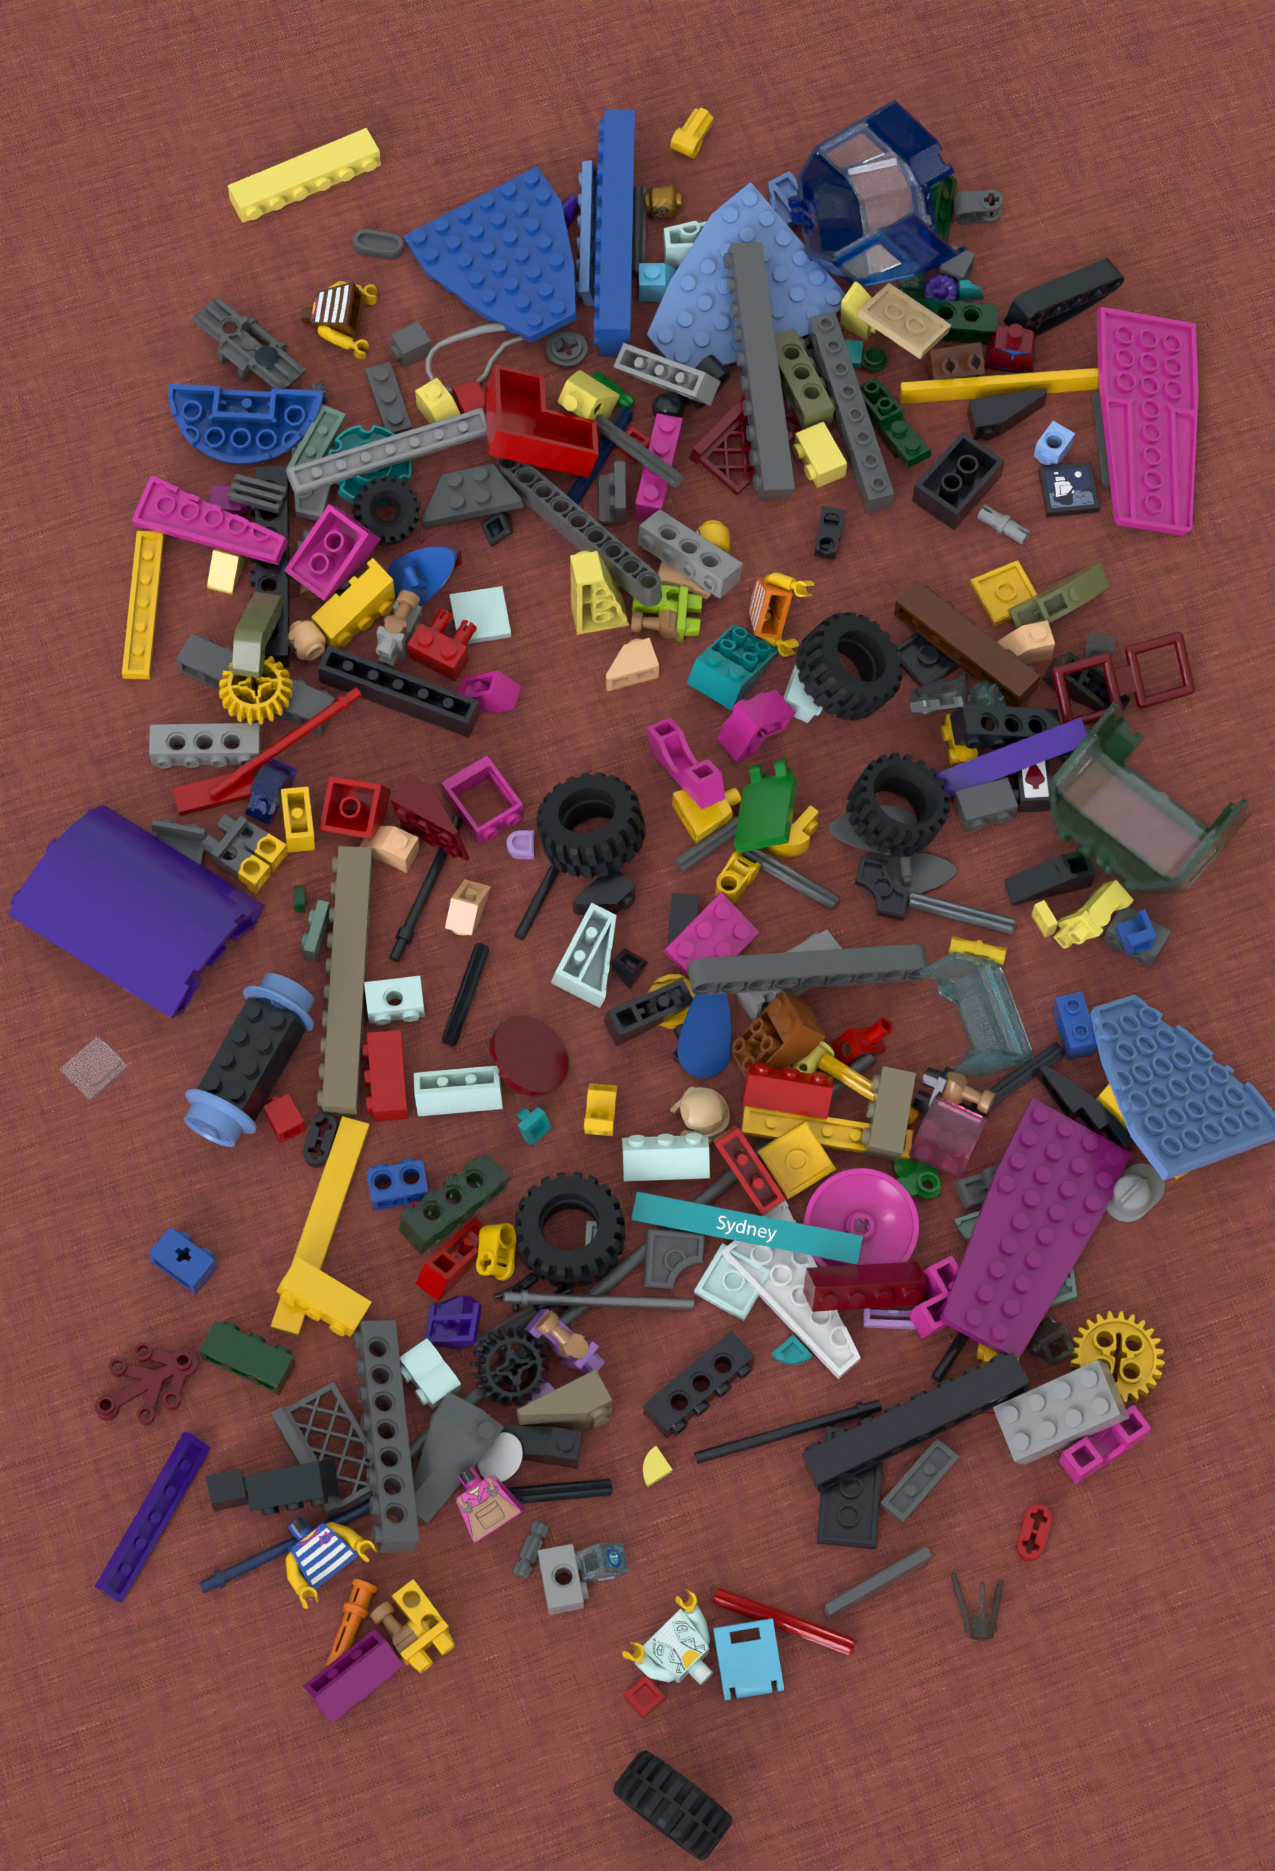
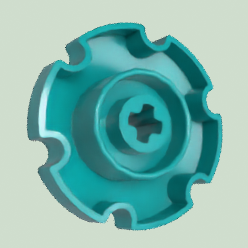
M361 425L353 426L337 436L333 444L336 450L330 449L328 455L395 434L376 425H372L369 431L363 430ZM411 460L337 482L340 486L338 495L354 505L353 501L358 491L374 478L392 476L393 479L398 477L403 479V483H407L411 475ZM381 501L377 507L388 505L391 502Z

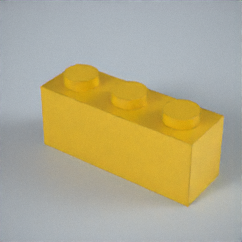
M298 1256L276 1291L284 1302L292 1306L297 1304L305 1309V1314L316 1321L323 1320L330 1325L329 1328L334 1333L340 1336L347 1335L351 1337L372 1303Z

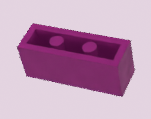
M374 1629L303 1685V1687L320 1712L333 1723L338 1718L343 1717L360 1700L367 1698L385 1680L392 1678L403 1665L387 1641Z

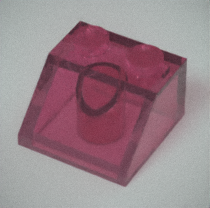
M936 1095L921 1124L908 1156L961 1179L971 1161L988 1119Z

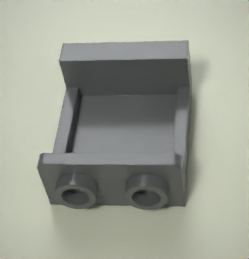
M169 819L152 820L153 836L202 866L206 852L202 848V843L207 837L206 829L197 824H188L187 826L176 824Z

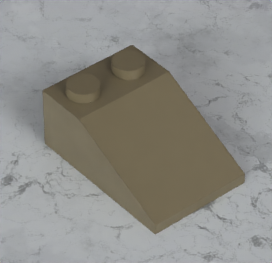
M595 1369L517 1409L518 1426L586 1429L593 1425L594 1428H597L607 1423L609 1417L612 1416V1398Z

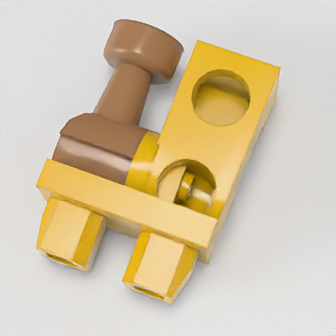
M412 1579L392 1595L394 1604L409 1620L408 1623L402 1626L392 1616L395 1610L389 1601L378 1606L370 1614V1617L375 1624L383 1623L392 1637L395 1651L406 1666L410 1663L415 1670L422 1674L433 1664V1661L425 1653L428 1648L434 1645L440 1654L444 1656L455 1647V1644L449 1634V1626L439 1615L415 1580Z

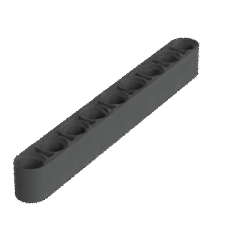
M498 458L500 473L524 503L580 551H598L613 580L642 605L650 607L659 604L662 599V589L658 573L532 465Z
M921 944L700 958L691 961L687 965L692 992L695 995L916 981L924 979L931 974L924 945Z

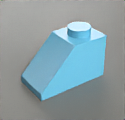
M639 263V302H661L668 284L677 270L666 263Z

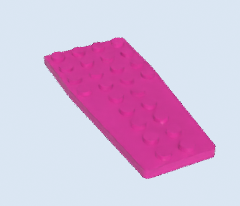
M1100 307L1096 311L1098 381L1114 521L1118 526L1185 536L1192 530L1199 396L1196 323Z

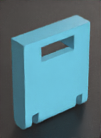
M772 1618L713 1628L725 1701L731 1700L729 1688L733 1687L735 1688L736 1699L772 1693L771 1681L775 1680L777 1691H784ZM758 1627V1640L731 1644L729 1632Z

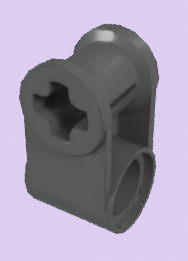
M991 189L957 192L953 196L955 222L961 225L998 221L1002 213L1003 197L1001 193Z

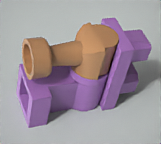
M541 1309L525 1328L528 1336H534L537 1339L541 1336L550 1344L554 1355L563 1358L561 1363L566 1368L579 1369L583 1374H587L595 1369L598 1372L605 1363L595 1353L599 1346L593 1341H585V1336L581 1334H574L559 1320V1317L552 1310Z

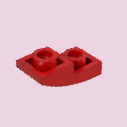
M477 380L452 388L460 413H467L482 408L486 416V397Z

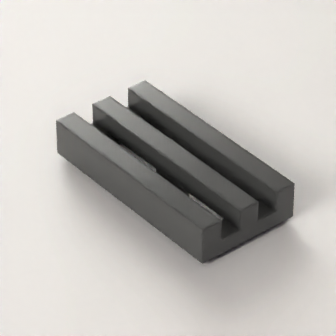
M236 474L235 482L231 485V492L229 491L228 500L279 514L287 494V487ZM239 491V492H243V493H246V494H250V495H253V497L260 498V499L265 498V499H268V500L276 501L277 503L274 504V503H270V502H267V501L259 500V499H256V498L248 497V496H245V495L237 494V492Z

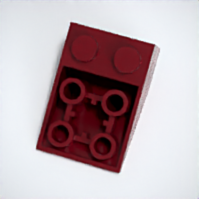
M409 774L390 798L395 809L394 814L401 822V828L412 835L416 833L433 847L438 845L444 848V851L455 859L460 857L468 862L470 857L461 837L432 787Z

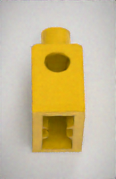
M735 787L725 791L724 800L700 809L684 790L674 792L672 805L695 845L732 820L733 812L731 807L741 803V796Z

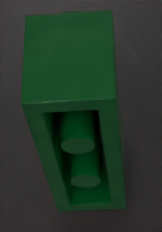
M215 1320L199 1350L201 1358L280 1395L296 1365L294 1357L291 1355L292 1352L280 1345H276L274 1348L266 1344V1340L257 1334L250 1333V1335H246L239 1331L240 1328L229 1321L221 1323Z

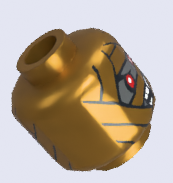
M674 185L653 186L650 188L649 193L645 194L646 211L651 213L654 219L674 218L678 214V209L683 208L682 193H677Z

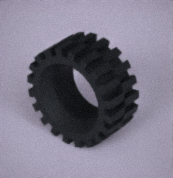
M892 753L889 758L884 754L879 756L876 761L873 759L852 786L847 800L850 801L846 805V812H853L848 818L850 824L858 825L855 830L857 836L860 837L864 834L867 837L865 844L869 847L875 843L879 846L878 852L884 854L889 849L891 850V856L898 857L902 851L905 856H911L915 850L917 853L921 852L926 845L930 844L949 817L947 814L951 810V803H947L950 793L949 791L942 790L946 783L943 778L939 780L935 778L938 772L933 767L929 771L924 768L926 762L922 759H919L917 763L913 762V755L905 754L903 759H900L899 753ZM891 791L906 798L916 812L917 823L910 825L892 819L878 805L875 793Z

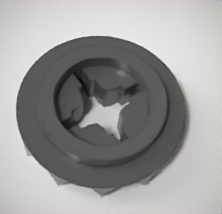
M562 330L554 333L546 344L547 357L552 360L554 365H561L564 369L567 366L576 367L579 362H584L588 349L584 337L572 330ZM563 343L568 349H571L570 356L566 352H562Z

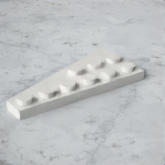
M786 1200L763 1215L764 1217L796 1223L788 1209ZM736 1240L721 1251L722 1256L728 1263L744 1276L745 1281L754 1290L758 1291L762 1300L838 1379L860 1361L861 1357L837 1310L812 1312L803 1293L806 1268L817 1267L811 1255ZM735 1249L751 1258L755 1264L771 1269L770 1276L764 1287L759 1284L764 1273L729 1253L730 1251Z

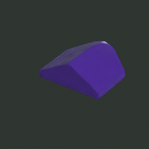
M457 1296L440 1304L434 1303L430 1305L424 1340L427 1338L433 1346L458 1350L476 1343L482 1305L471 1296Z

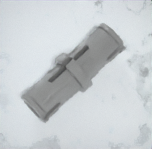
M986 504L977 516L978 520L996 529V533L1004 534L1021 545L1025 543L1031 533V530L1011 520V516L1007 514L1004 516Z

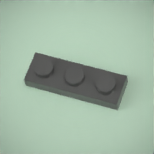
M388 362L366 368V376L383 427L395 435L412 430L391 363Z
M936 1438L880 1502V1506L903 1524L959 1460V1456Z

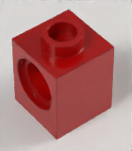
M289 1094L274 1096L263 1106L265 1116L280 1144L306 1131L304 1121Z

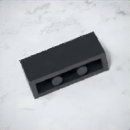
M335 1460L316 1461L245 1476L249 1511H262V1516L280 1513L279 1507L286 1506V1511L303 1509L305 1502H311V1506L328 1504V1498L340 1496Z

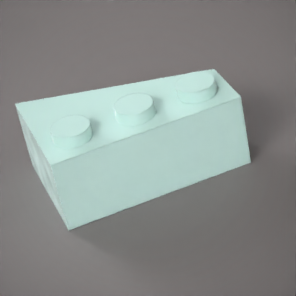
M591 903L551 980L552 984L601 1008L606 997L607 977L616 922L615 914Z

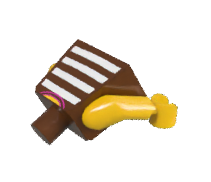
M338 281L327 289L317 291L314 296L313 307L303 308L301 310V319L304 324L311 323L320 337L346 350H349V348L353 349L354 356L357 359L363 360L366 358V353L360 351L359 348L369 350V344L363 339L355 342L353 338H358L363 302L367 305L376 304L377 288L369 284L363 289L361 285H357L354 282Z

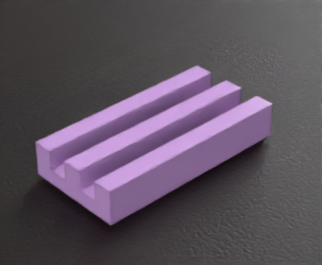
M870 1308L863 1311V1328L916 1329L912 1320L870 1319V1317L910 1318L908 1314L911 1311L870 1310Z

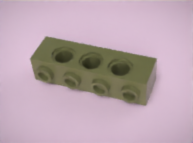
M794 329L775 334L781 388L802 430L824 422L825 425L832 424L836 404L833 397L828 396L825 381L822 377L818 376L813 358L808 357L804 340L798 337Z

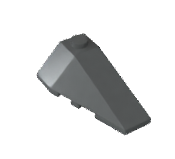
M451 1392L447 1393L431 1416L426 1441L422 1444L420 1451L421 1457L417 1469L413 1473L417 1517L425 1523H428L462 1483L458 1475L473 1466L474 1468L504 1428L482 1409Z

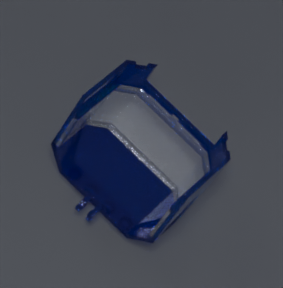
M895 99L815 146L797 176V195L791 196L788 200V207L791 208L789 212L790 219L795 224H803L802 233L805 237V253L808 259L815 261L823 269L851 284L855 281L858 282L862 287L927 273L968 250L964 245L954 250L938 235L930 187L955 173L951 163L947 165L944 163L939 153L943 150L939 141Z

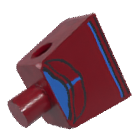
M1012 324L1009 327H996L987 344L985 369L1019 374L1033 373L1036 356L1034 331L1023 329L1019 324Z

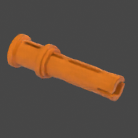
M352 1580L353 1589L348 1602L343 1604L342 1608L345 1614L328 1660L325 1663L326 1667L352 1647L361 1620L368 1617L369 1612L367 1608L373 1593H376L378 1590L376 1586L362 1580Z

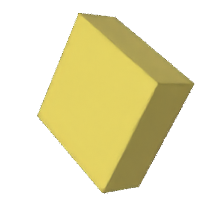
M1045 900L1034 904L1032 917L1046 938L1055 933L1058 922Z

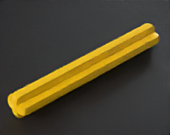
M824 1054L818 1063L820 1069L873 1101L875 1091L870 1090L872 1081L831 1055ZM911 1106L908 1124L910 1125L915 1121L919 1113L918 1110Z

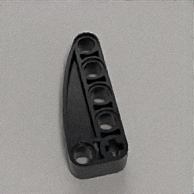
M1110 259L1100 260L1021 293L1012 302L1004 323L1007 327L1012 324H1019L1023 329L1034 331V337H1037L1077 316L1107 297L1123 284L1124 277Z

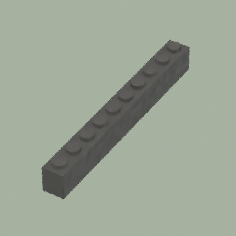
M762 242L731 243L727 253H724L723 262L724 268L728 269L729 272L727 291L732 295L730 315L732 318H735L736 325L733 328L734 342H738L739 348L736 354L737 366L741 367L742 371L740 390L744 391L745 394L743 413L744 416H748L749 425L746 427V437L748 441H751L752 446L749 460L751 466H754L755 469L753 488L754 491L758 492L759 500L789 498L795 490L763 246Z

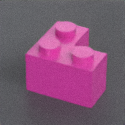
M776 689L768 693L761 692L750 700L746 701L743 699L734 705L733 713L722 724L723 729L718 735L717 740L735 762L755 755L766 737L784 731L795 715V712Z
M953 1256L928 1267L923 1272L927 1280L926 1293L930 1299L919 1304L908 1314L922 1339L949 1326L941 1321L940 1315L958 1270V1265Z

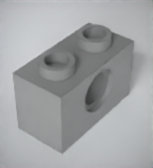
M573 1544L538 1550V1560L548 1614L552 1615L584 1609L583 1599H589L586 1581L580 1582L578 1570H583L580 1552H574ZM560 1573H567L572 1577V1580L567 1585H560L556 1582L555 1578Z

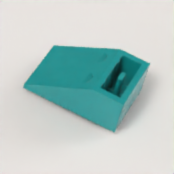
M733 624L695 660L687 684L732 711L734 705L747 696L776 657L778 650L750 634L744 628Z

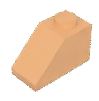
M1048 620L1021 626L997 641L1005 649L1013 651L1024 664L1051 659L1055 646Z
M650 638L643 640L634 639L628 644L623 645L606 674L607 692L659 678V663Z
M380 826L373 839L364 838L359 846L372 847L373 858L405 873L409 871L420 851L418 837L395 826Z
M464 879L451 898L445 928L452 930L457 935H472L480 922L491 886Z

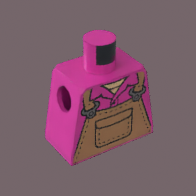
M473 1466L458 1475L467 1491L458 1496L456 1502L474 1543L480 1541L526 1510L496 1475H490L482 1481Z

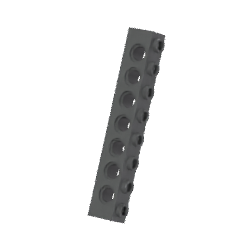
M833 311L812 316L809 318L808 335L822 378L825 381L827 394L829 397H833L836 404L835 419L865 512L869 514L892 508L894 491L836 313Z
M396 1320L361 1321L357 1332H353V1348L358 1349L359 1357L355 1362L356 1376H361L358 1400L359 1403L364 1405V1413L361 1415V1428L367 1434V1441L364 1442V1457L369 1459L370 1468L367 1469L368 1487L372 1486L373 1493L369 1501L371 1515L375 1514L376 1525H373L372 1528L373 1542L378 1543L379 1553L414 1552L420 1540ZM370 1350H376L382 1356L376 1357L371 1354ZM373 1377L381 1378L384 1384L376 1383ZM382 1404L388 1411H380L375 1405ZM378 1432L388 1433L390 1439L382 1438ZM388 1459L393 1463V1466H385L381 1460ZM384 1487L393 1488L396 1491V1494H388L384 1490ZM387 1515L396 1516L399 1519V1523L391 1522Z

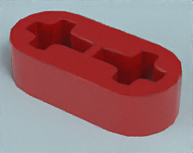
M1033 1505L1025 1514L1016 1544L1017 1555L1024 1561L1031 1562L1037 1560L1044 1549L1052 1522V1515L1049 1509L1043 1505ZM1041 1513L1042 1519L1046 1523L1041 1522L1038 1530L1032 1529L1034 1519L1030 1518V1516ZM1031 1535L1035 1537L1033 1545L1038 1550H1033L1031 1554L1026 1553V1547L1022 1546V1543L1027 1544Z

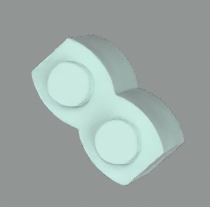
M427 1338L400 1357L402 1378L406 1383L411 1381L416 1386L417 1390L414 1393L423 1406L428 1404L434 1409L440 1405L448 1392L455 1394L461 1390L460 1381Z

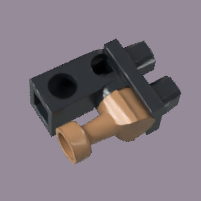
M946 1066L943 1072L928 1067L923 1075L921 1084L934 1089L933 1094L919 1090L912 1106L925 1113L923 1120L930 1123L933 1122L975 1143L984 1129L996 1093L985 1090L982 1094L969 1087L966 1077L963 1074L954 1072V1069ZM963 1100L978 1104L977 1109L962 1103Z

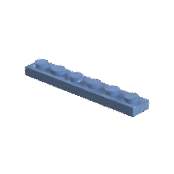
M592 160L583 161L582 172H579V184L582 188V194H578L581 215H578L577 223L581 232L580 237H577L580 259L576 260V268L579 274V281H576V293L578 297L581 296L585 306L594 305L598 172Z

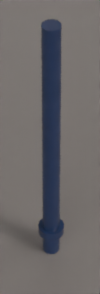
M370 1500L323 1523L335 1522L344 1526L370 1513ZM294 1536L221 1572L220 1570L214 1571L215 1575L199 1582L203 1593L218 1586L223 1588L227 1586L226 1582L288 1553L287 1548L297 1539Z

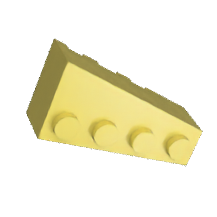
M581 551L576 555H571V610L577 635L629 626L623 596L598 551Z

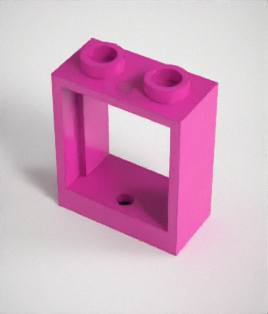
M488 756L481 758L441 782L442 795L457 816L463 820V824L478 844L484 840L489 841L493 839L500 830L507 826L512 827L516 825L524 816L522 802ZM489 779L510 809L478 827L457 797Z

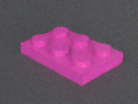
M721 892L673 939L663 952L689 978L687 965L691 961L700 958L737 956L759 931Z

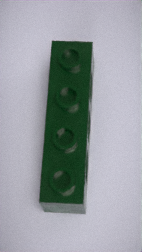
M911 297L940 318L948 319L945 321L951 324V328L940 341L958 343L981 342L982 345H987L997 327L998 305H991L986 302L968 303L961 300L944 301L936 298L921 299Z

